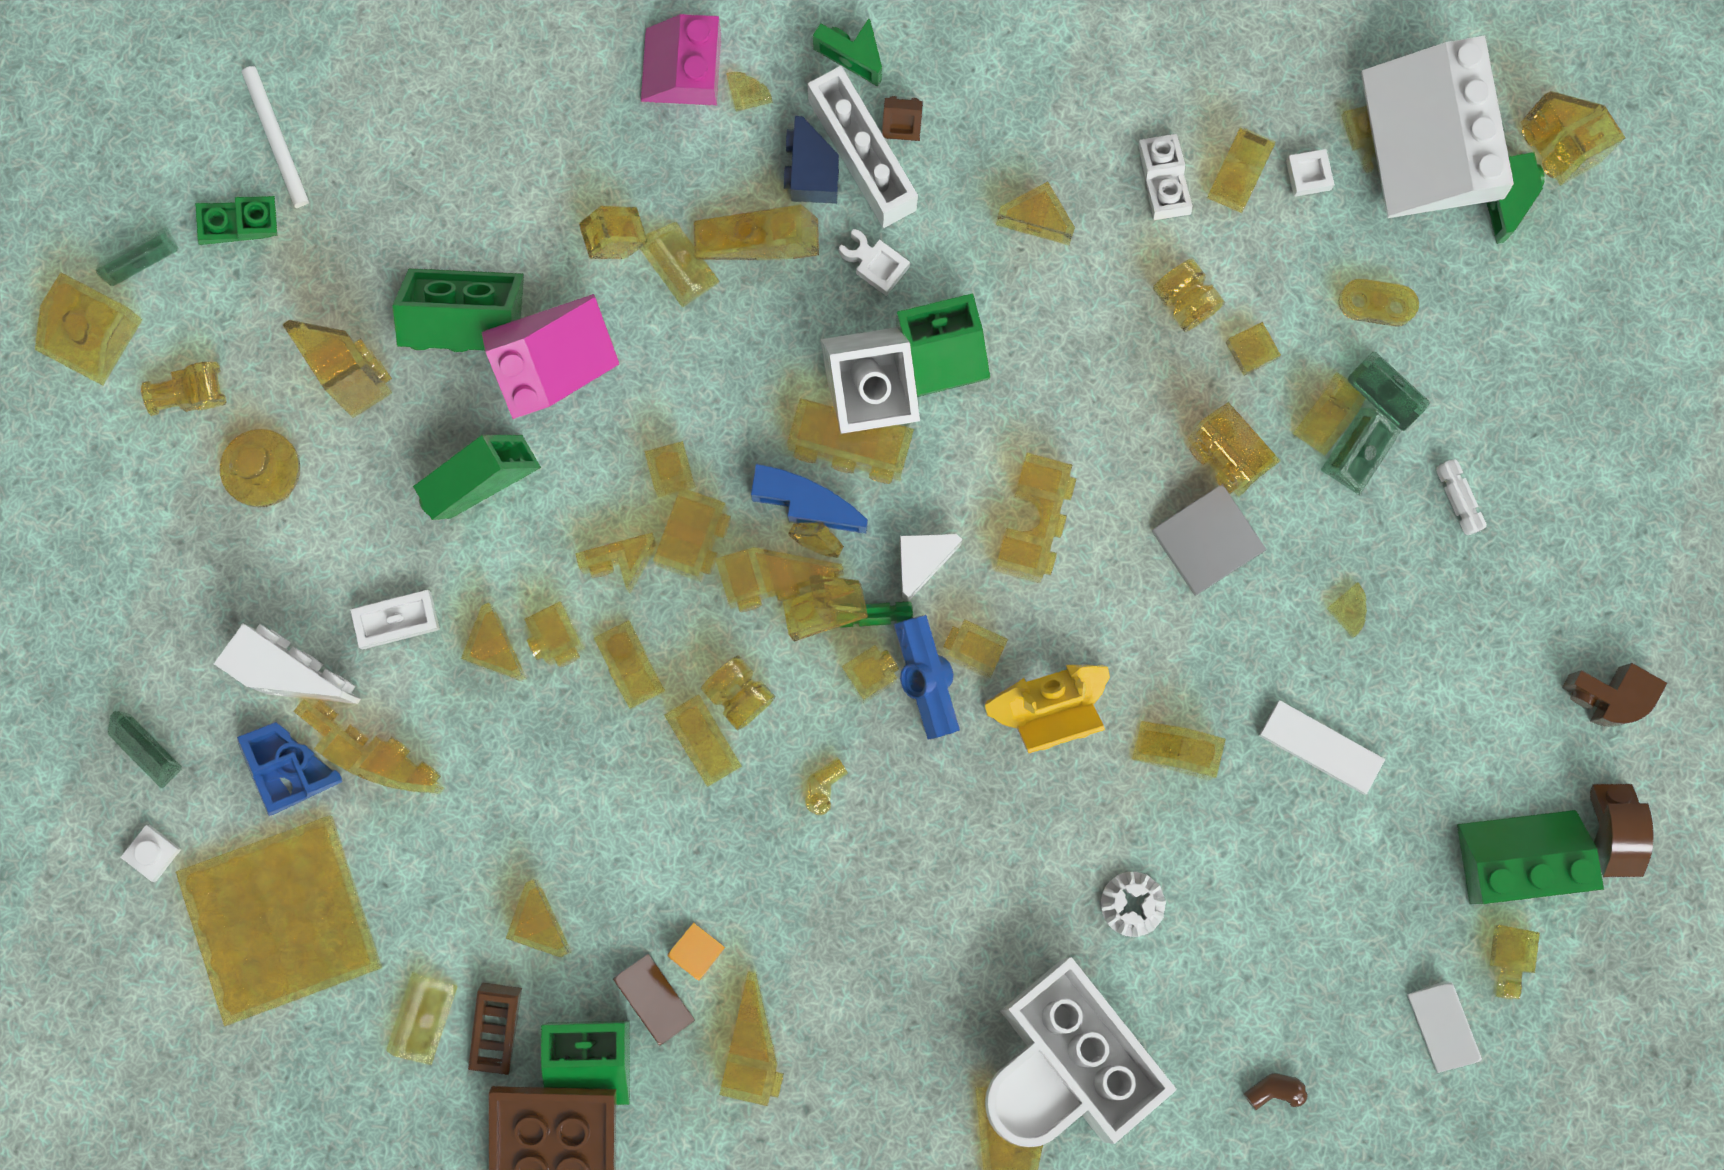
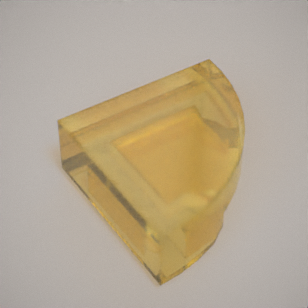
M742 72L726 73L736 112L773 103L772 96L763 83L761 84L756 79Z
M823 522L794 523L788 533L797 543L820 555L838 558L844 547Z
M1359 582L1355 583L1327 607V610L1352 638L1359 634L1366 621L1367 599Z

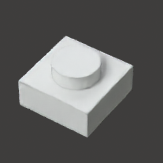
M1326 149L1288 156L1286 164L1294 197L1332 190L1334 180Z
M146 825L120 858L151 882H156L181 849L151 825Z

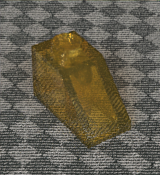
M699 694L664 714L707 787L742 767Z
M1141 721L1132 760L1209 781L1217 778L1226 739L1188 728Z

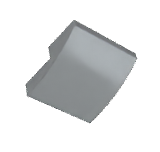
M1223 484L1152 530V533L1194 596L1267 550Z

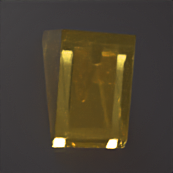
M1048 181L1000 206L996 221L997 226L1065 245H1070L1075 229Z
M1335 372L1295 429L1293 435L1325 456L1355 418L1368 393L1338 372Z
M489 602L482 605L461 659L474 666L519 682L527 679L495 607Z
M532 879L524 885L506 939L557 957H565L572 953L571 948L539 880Z

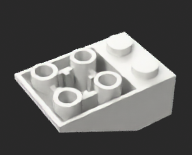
M242 624L214 663V665L246 687L268 695L358 704L361 700L352 693L356 686L327 669L323 673L319 670L323 666L320 661L293 646L288 650L287 648L291 644L289 640L261 624L256 629Z

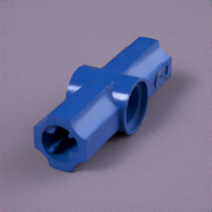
M927 615L895 623L894 627L906 664L900 675L901 685L909 697L916 699L927 739H934L960 731L948 687L953 682V669L949 661L937 653Z

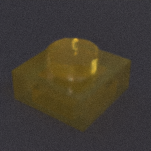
M1263 322L1228 338L1226 341L1243 376L1278 360L1281 356Z

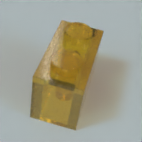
M680 487L653 559L656 567L701 582L704 573L710 575L718 555L717 552L712 551L717 536L720 538L725 537L731 521V516L726 515V503Z

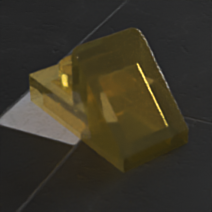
M1240 126L1207 198L1242 213L1276 142Z
M651 532L578 552L575 555L581 572L583 574L590 573L592 578L609 575L614 572L613 566L620 565L625 587L629 594H631L656 550L657 542Z
M815 574L809 575L812 592L783 601L788 635L794 642L868 617L862 585L859 580Z
M630 620L594 637L609 668L608 671L629 709L665 692Z

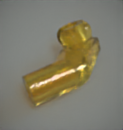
M838 757L811 774L807 779L804 801L807 809L815 815H824L830 810L831 786L848 774Z

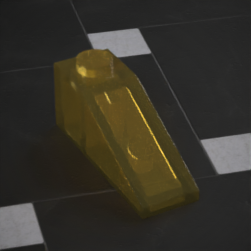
M748 971L719 1095L768 1106L770 1097H779L784 1073L776 1072L778 1058L758 972Z

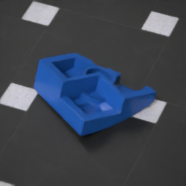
M277 722L237 737L239 748L268 816L277 814L342 782L339 772L333 771L315 757V753L305 745L299 744ZM280 778L290 781L293 788L292 793L288 791Z

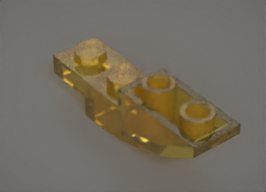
M303 699L293 711L324 736L314 750L344 770L370 782L408 792L440 795L445 789L437 782L441 775L423 761L419 766L414 764L406 757L410 750L392 736L388 741L375 736L371 743L366 746L365 744L369 738L352 724L347 729L335 720L339 713L324 701L319 700L315 704Z

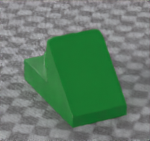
M868 18L854 42L851 41L849 35L837 27L830 29L820 23L813 34V50L878 87L882 81V64L871 20Z

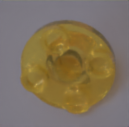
M267 429L250 430L234 438L224 450L220 461L221 481L226 491L242 504L258 508L269 507L289 498L296 487L301 466L299 455L292 443L281 434Z

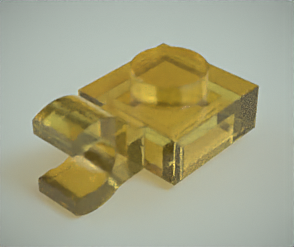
M1503 925L1494 926L1489 966L1501 968L1495 997L1510 1000L1520 999L1522 973H1535L1539 932Z

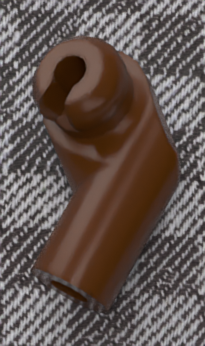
M1278 1073L1269 1074L1243 1093L1255 1111L1272 1098L1287 1101L1291 1107L1302 1106L1308 1098L1306 1086L1301 1080Z

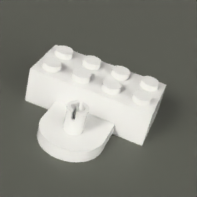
M1072 957L1060 960L1000 1010L1028 1046L995 1074L989 1083L985 1097L986 1114L991 1126L999 1136L1012 1144L1024 1147L1044 1145L1055 1139L1080 1116L1084 1117L1103 1143L1115 1144L1177 1090Z

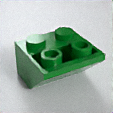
M973 293L897 311L896 327L910 342L917 397L990 380L984 333Z
M630 1020L548 1022L542 1024L541 1071L544 1087L616 1089V1105H630Z

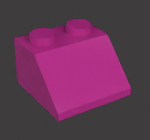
M680 14L646 28L641 102L717 106L721 49L719 16Z

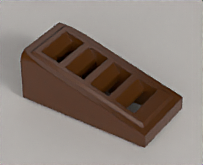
M484 982L480 985L477 991L468 1070L509 1075L522 988ZM487 1002L509 1003V1007L487 1005ZM485 1015L507 1018V1023L504 1025L484 1022ZM483 1033L505 1035V1040L501 1042L482 1039ZM480 1049L503 1051L502 1059L479 1056Z

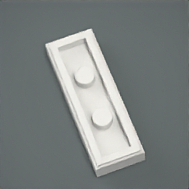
M1280 700L1276 702L1259 734L1265 740L1363 795L1368 793L1385 761L1379 755Z

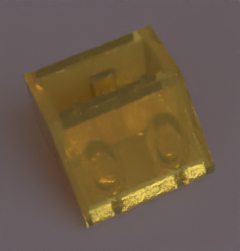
M1553 91L1544 94L1520 122L1523 126L1522 135L1525 141L1530 146L1537 148L1543 158L1542 166L1544 171L1550 178H1556L1560 186L1599 165L1625 139V136L1605 105Z
M1229 402L1200 421L1187 439L1192 444L1189 446V450L1195 459L1203 465L1208 462L1217 473L1215 479L1219 486L1223 484L1229 494L1234 492L1238 497L1242 496L1281 461Z

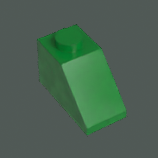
M1535 152L1509 156L1514 184L1505 199L1486 202L1496 244L1504 243L1515 232L1543 190L1545 182L1544 170L1540 164H1537Z

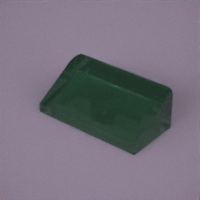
M164 227L100 262L95 271L110 286H115L177 252L179 247L168 228Z
M1372 352L1348 376V382L1401 431H1405L1430 405V401L1377 352Z
M1361 408L1321 468V471L1356 494L1361 495L1401 432L1378 409Z
M114 711L110 715L108 735L161 789L164 788L182 770V766L131 714Z

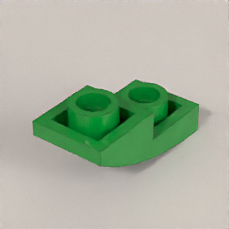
M275 196L235 197V202L195 203L198 245L278 236Z

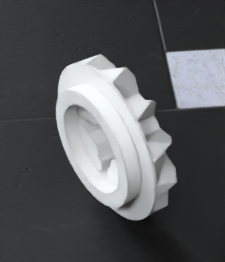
M1139 872L1119 874L1110 880L1103 890L1101 897L1103 917L1107 924L1119 934L1129 937L1143 936L1154 931L1164 918L1166 900L1160 885L1147 874ZM1123 889L1133 897L1148 894L1140 904L1144 919L1134 911L1122 915L1119 914L1128 903L1125 898L1126 895L1122 891Z

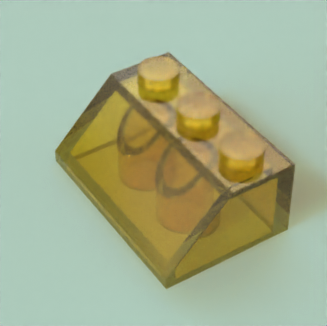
M288 320L282 324L324 390L352 418L393 393L387 385V382L392 377L382 362L377 359L361 338L354 341L345 330Z

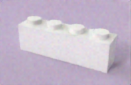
M839 66L809 82L808 101L882 228L917 210L918 194L843 67Z

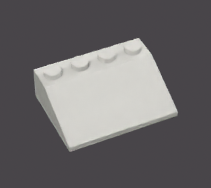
M1485 35L1444 42L1362 70V82L1387 218L1505 199L1514 183Z

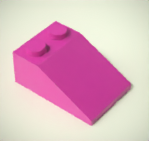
M594 294L482 332L486 355L512 419L552 406L619 365Z

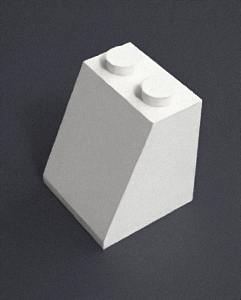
M897 327L821 339L826 378L841 434L920 421L910 342Z

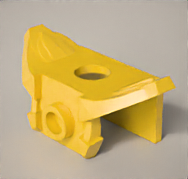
M1066 665V670L1026 682L1022 678L1014 685L986 701L987 716L994 718L1002 725L1016 728L1028 754L1103 731L1105 728L1094 704L1102 695L1105 685L1110 679L1108 667L1104 665Z

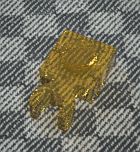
M1366 105L1344 111L1341 116L1352 151L1363 148L1365 154L1362 158V167L1366 173H1371L1374 169L1371 158L1376 156Z

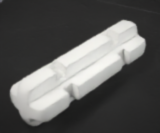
M1454 459L1440 464L1436 468L1437 474L1441 482L1445 481L1447 485L1444 489L1456 516L1460 515L1462 518L1459 523L1463 532L1466 535H1471L1483 530L1486 527V522L1482 513H1477L1476 508L1479 506L1466 478H1461L1460 474L1463 471L1459 462Z

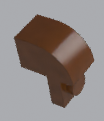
M1630 663L1618 667L1609 685L1581 670L1569 674L1562 688L1572 693L1570 699L1576 704L1588 709H1593L1594 706L1597 707L1590 722L1600 726L1614 727L1636 722L1647 716L1656 706L1667 682Z
M1592 784L1590 800L1600 825L1594 844L1598 850L1603 877H1644L1651 859L1654 839L1653 821L1649 804L1639 802L1633 784Z

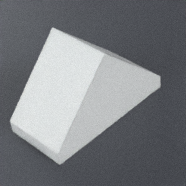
M957 534L900 536L902 598L909 601L961 546L963 539Z

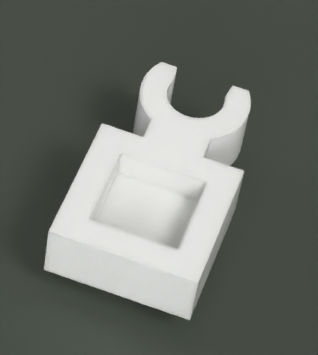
M853 229L851 238L858 242L860 246L856 250H849L841 244L839 247L840 256L848 262L858 261L860 265L856 268V274L887 296L908 270L910 262L881 240L873 248L867 244L866 236L861 231Z

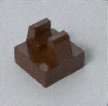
M897 96L885 98L882 127L883 137L886 139L920 141L923 101H920L918 98H912L911 100L897 99Z

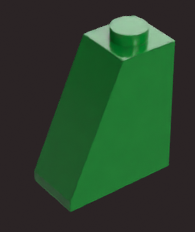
M481 435L415 484L413 488L419 496V504L422 510L430 516L431 520L451 519L535 472L541 466L523 435Z

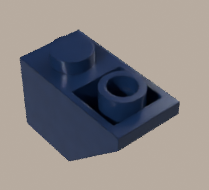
M795 116L794 129H787L786 152L793 153L792 166H785L784 189L791 190V201L837 204L839 154L803 116Z

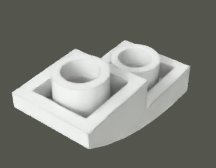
M1177 134L1139 140L1140 157L1153 220L1190 215L1193 205L1184 176L1185 162Z

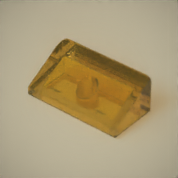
M677 222L647 233L639 246V249L682 308L720 282Z
M412 972L386 1051L395 1057L432 1065L458 986Z

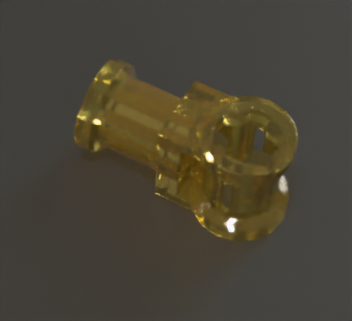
M199 362L191 364L182 370L171 372V380L153 384L151 381L142 382L141 394L147 412L150 416L159 415L160 410L177 406L188 412L225 405L227 403L226 396L221 394L217 375L221 372L219 363Z

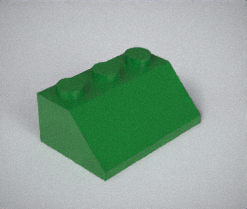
M409 268L392 305L397 347H410L414 350L438 348L449 349L453 352H465L467 350L485 351L482 337L483 331L521 319L524 273Z
M1576 810L1457 824L1469 904H1490L1604 890L1597 847Z

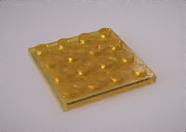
M331 815L175 872L224 1027L382 969L342 843Z

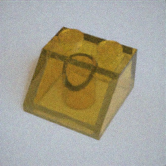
M60 272L40 305L35 350L103 386L143 319L121 303Z

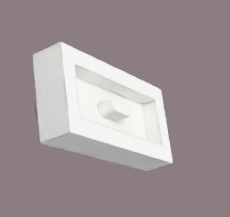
M429 590L350 609L358 646L362 650L440 630L432 593Z

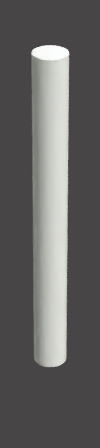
M255 66L246 67L241 73L295 208H299L309 204Z

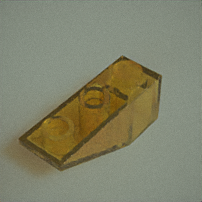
M801 204L694 221V256L698 260H781L819 255L818 218Z
M755 547L715 558L730 609L738 607L739 612L757 609L762 606L761 600L776 596L778 601L794 598L800 595V588L813 584L816 590L838 584L837 577L844 576L843 566L839 563Z

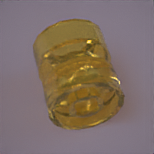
M1193 258L1172 269L1152 288L1165 306H1175L1173 311L1174 319L1184 332L1192 330L1213 316L1226 303L1213 285L1203 284L1206 274Z
M739 655L721 666L700 688L715 706H724L723 715L737 731L747 726L776 698L762 680L754 681L752 679L753 670ZM738 684L742 690L734 696L730 690Z

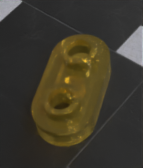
M1355 279L1349 282L1341 291L1338 300L1342 313L1352 320L1395 327L1403 326L1410 322L1419 309V299L1411 288L1404 285L1368 279ZM1352 297H1362L1364 306H1355L1352 302ZM1398 302L1402 306V312H1393L1390 308V303Z

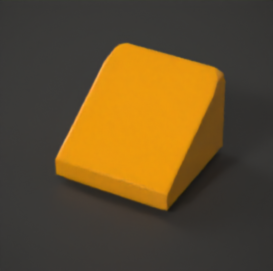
M693 923L667 956L699 981L725 947Z

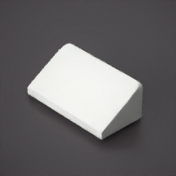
M1443 981L1407 994L1437 1073L1482 1061L1452 982Z

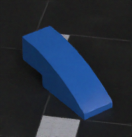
M756 464L751 492L753 502L789 507V523L867 533L868 519L851 504L829 489L791 472Z

